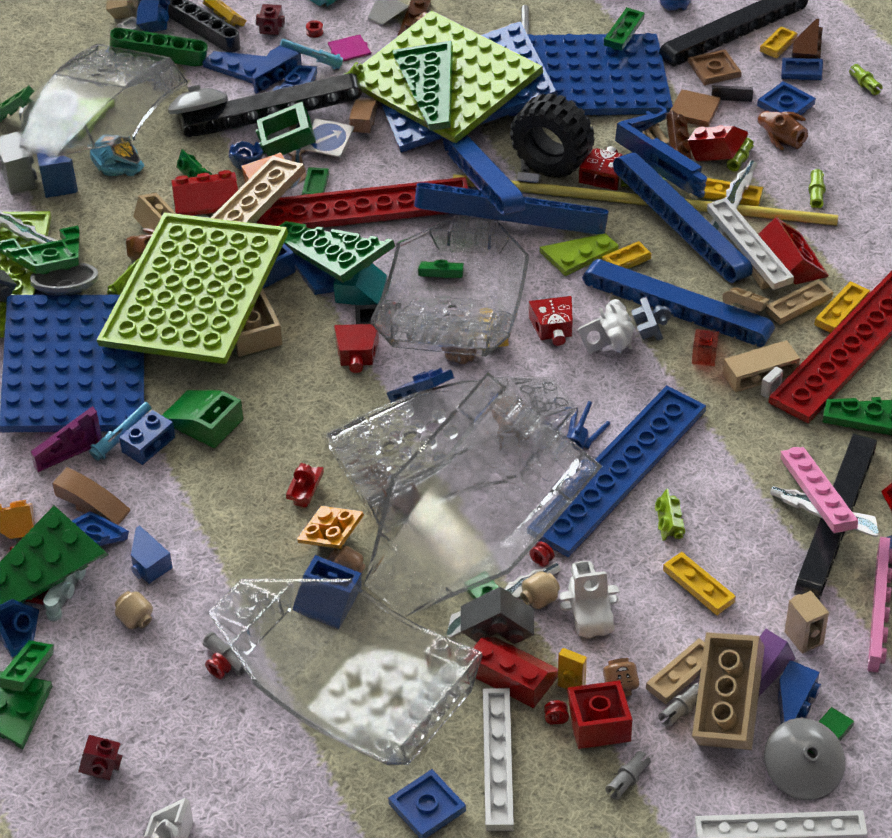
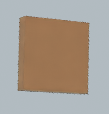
M725 49L688 58L689 65L704 86L742 76L741 70Z
M681 89L671 110L677 114H682L686 118L687 123L709 127L720 105L721 98Z

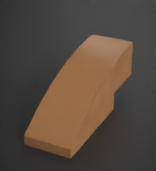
M360 97L355 100L349 117V125L354 126L353 132L371 133L379 101L372 97Z
M68 467L52 483L55 496L75 504L76 510L84 514L91 511L119 525L130 512L128 506L104 487Z

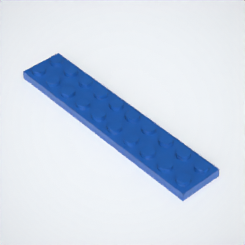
M666 385L528 528V535L538 541L547 543L552 549L569 558L706 412V405Z

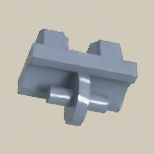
M647 298L640 299L642 306L631 312L636 324H640L637 328L642 339L655 336L656 340H662L663 336L658 324H667V321L671 318L670 309L657 305L652 311Z

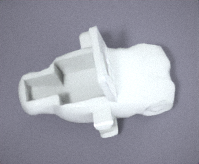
M617 299L610 301L605 306V314L603 308H599L600 318L578 328L579 335L589 354L608 345H611L619 354H622V350L626 347L632 349L631 341L634 327L626 307ZM591 331H597L600 335L598 341L594 343L587 340V335Z
M591 561L573 563L568 591L560 593V599L564 601L560 603V608L563 611L572 610L578 636L592 638L615 631L610 605L619 602V597L613 595L619 593V588L616 585L608 586L607 572H595Z

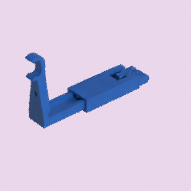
M659 105L657 114L646 111L644 116L617 123L615 136L617 143L632 153H637L659 175L688 194L692 193L699 198L704 197L707 177L701 173L702 166L660 139L655 138L652 140L642 133L649 127L666 119L667 109Z

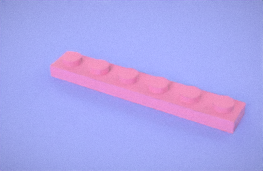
M792 447L789 450L781 451L782 462L832 532L838 533L858 529V519L804 447Z
M880 537L877 550L868 671L877 673L880 663L885 664L887 648L882 647V643H887L888 627H884V622L888 623L890 607H885V602L890 603L891 587H887V583H891L892 568L888 567V563L892 564V548H890V538Z

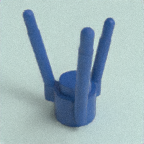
M591 401L587 402L576 427L575 422L578 408H573L568 434L565 438L569 448L581 451L584 447L589 449L592 442L610 425V421H606L589 437L588 430L583 425L590 411Z

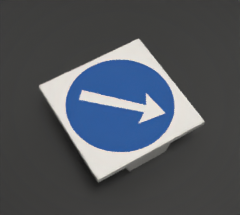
M315 118L312 127L316 142L301 148V150L340 158L349 145V138L354 130V126Z

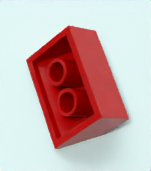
M223 170L214 175L200 173L197 177L190 178L188 176H178L171 180L175 212L182 215L193 216L216 213L238 191L236 174L230 170Z
M777 217L758 234L794 276L793 283L795 285L829 276L804 236Z
M497 637L480 638L466 656L468 675L493 688H510V697L533 709L558 678V668Z

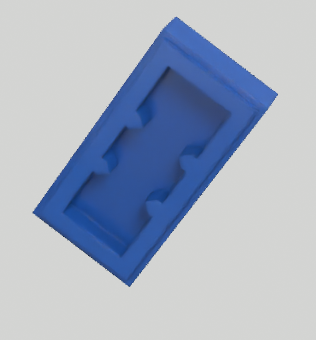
M782 58L781 79L822 80L823 59Z

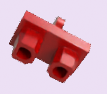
M300 463L299 467L294 471L293 480L286 492V499L293 500L295 506L308 507L322 478L324 468H315L305 463Z

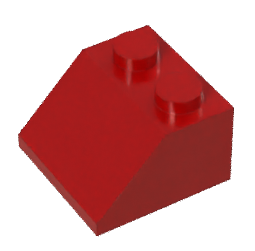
M735 126L698 127L689 137L688 143L696 161L733 159L749 134L747 131Z
M620 680L567 688L572 729L578 749L631 742L633 719Z

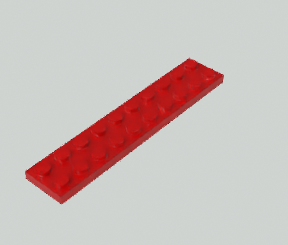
M466 177L280 197L258 219L256 224L279 226L288 221L306 224L307 228L315 229L316 227L324 228L449 214L416 208L414 206L416 185L418 183H432L468 189Z
M892 271L769 396L768 403L809 424L826 406L827 399H833L892 336Z

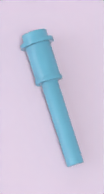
M283 38L280 42V46L315 58L316 62L332 66L334 70L336 68L340 69L343 63V58L340 57V54L334 55L321 49L317 51Z
M144 402L113 432L108 431L99 442L92 444L89 450L91 456L97 461L100 459L104 460L106 458L105 455L115 445L120 443L119 437L123 432L131 428L141 417L152 409L151 406ZM121 431L113 440L108 442L117 432Z

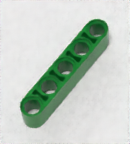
M114 28L110 31L109 50L116 55L198 67L202 66L203 61L207 58L208 45L206 42L197 39Z

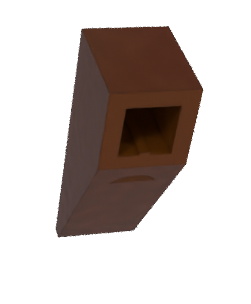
M819 19L813 21L793 41L792 58H821L823 27H819Z

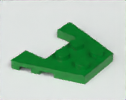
M79 226L59 229L62 240L21 248L15 238L0 241V253L35 274H47L54 270L70 269L73 266L79 265Z

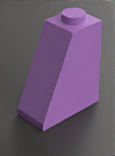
M766 628L760 635L765 649L759 696L785 670L788 662L796 659L788 642Z

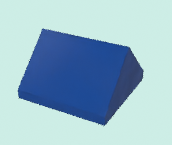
M38 145L36 152L45 198L76 193L78 188L72 159Z

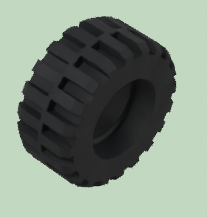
M540 94L533 97L515 116L510 127V137L513 140L512 146L514 150H517V156L525 161V165L531 166L535 172L544 173V176L551 177V175H554V177L568 176L575 172L591 153L595 141L593 126H590L591 121L589 117L584 115L585 111L582 108H578L572 100H566L564 96L559 95L557 97L556 94ZM543 128H546L552 131L555 135H557L562 144L552 140L545 133Z

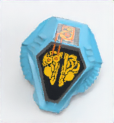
M103 135L90 148L92 162L104 175L119 176L125 173L127 176H134L144 167L136 148L129 138Z

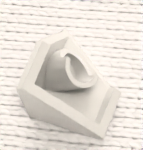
M375 0L368 20L384 26L385 22L391 21L395 15L400 14L409 5L398 0Z
M184 798L152 813L144 837L188 838L193 825L190 801Z

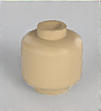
M540 571L522 582L520 596L528 606L531 605L535 609H541L557 599L560 586L557 579L551 573L547 574Z
M127 591L116 600L115 615L128 629H135L137 627L143 629L151 622L153 606L140 592Z

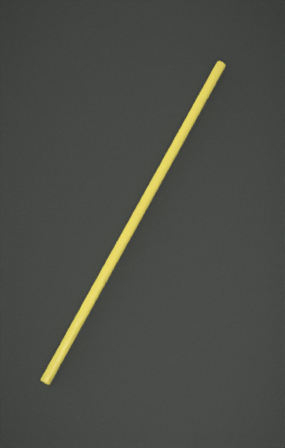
M453 174V178L466 177L468 186L476 187L466 175ZM510 180L521 192L649 206L636 193ZM685 199L697 211L708 212L707 204L712 203L711 201ZM738 205L737 211L742 216L768 219L777 217L780 220L837 226L838 215L749 205Z

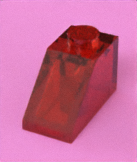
M696 329L692 364L715 367L720 332Z

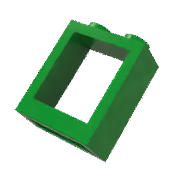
M303 102L257 120L258 129H256V134L261 141L259 143L263 154L267 153L268 157L278 153L285 155L316 142L311 119ZM297 123L300 124V127L270 140L268 138L270 134Z

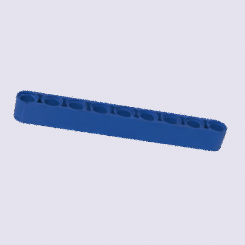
M468 135L464 136L456 144L443 137L444 149L448 151V156L502 215L525 210V201L521 191Z
M629 153L614 159L613 169L615 173L726 281L734 283L751 276L753 272L751 262L637 153Z
M418 183L416 185L414 206L424 210L590 234H604L608 219V210L603 208L524 197L525 210L502 215L480 190L432 183Z
M594 260L582 277L587 286L592 285L595 289L609 294L613 293L612 295L629 301L633 300L632 302L642 305L640 299L646 297L650 307H653V309L657 305L668 307L671 315L673 314L674 317L690 323L694 322V324L710 330L715 329L716 332L732 338L735 336V339L752 345L757 344L758 347H763L775 330L773 322L766 317L604 260Z

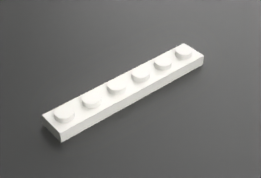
M727 198L707 204L708 213L773 290L793 283L794 276Z
M510 688L483 689L486 831H514Z
M863 810L695 816L694 820L696 838H867L868 835Z

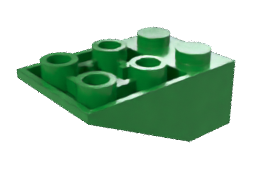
M187 390L162 414V416L173 422L174 429L214 449L244 420L241 399L224 391Z

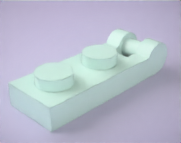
M86 568L82 571H76L66 577L65 581L49 589L43 599L48 620L57 621L62 617L61 608L67 598L70 599L73 596L75 585L78 580L84 578Z

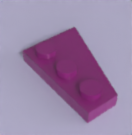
M92 406L30 451L37 472L90 450L92 444H96L102 439L95 408Z

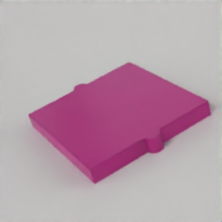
M360 34L328 42L331 54H340L343 62L371 55L368 43L363 40Z

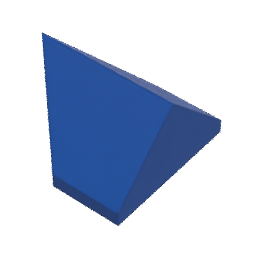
M14 599L0 605V641L11 657L16 656L29 640L34 641L40 611Z

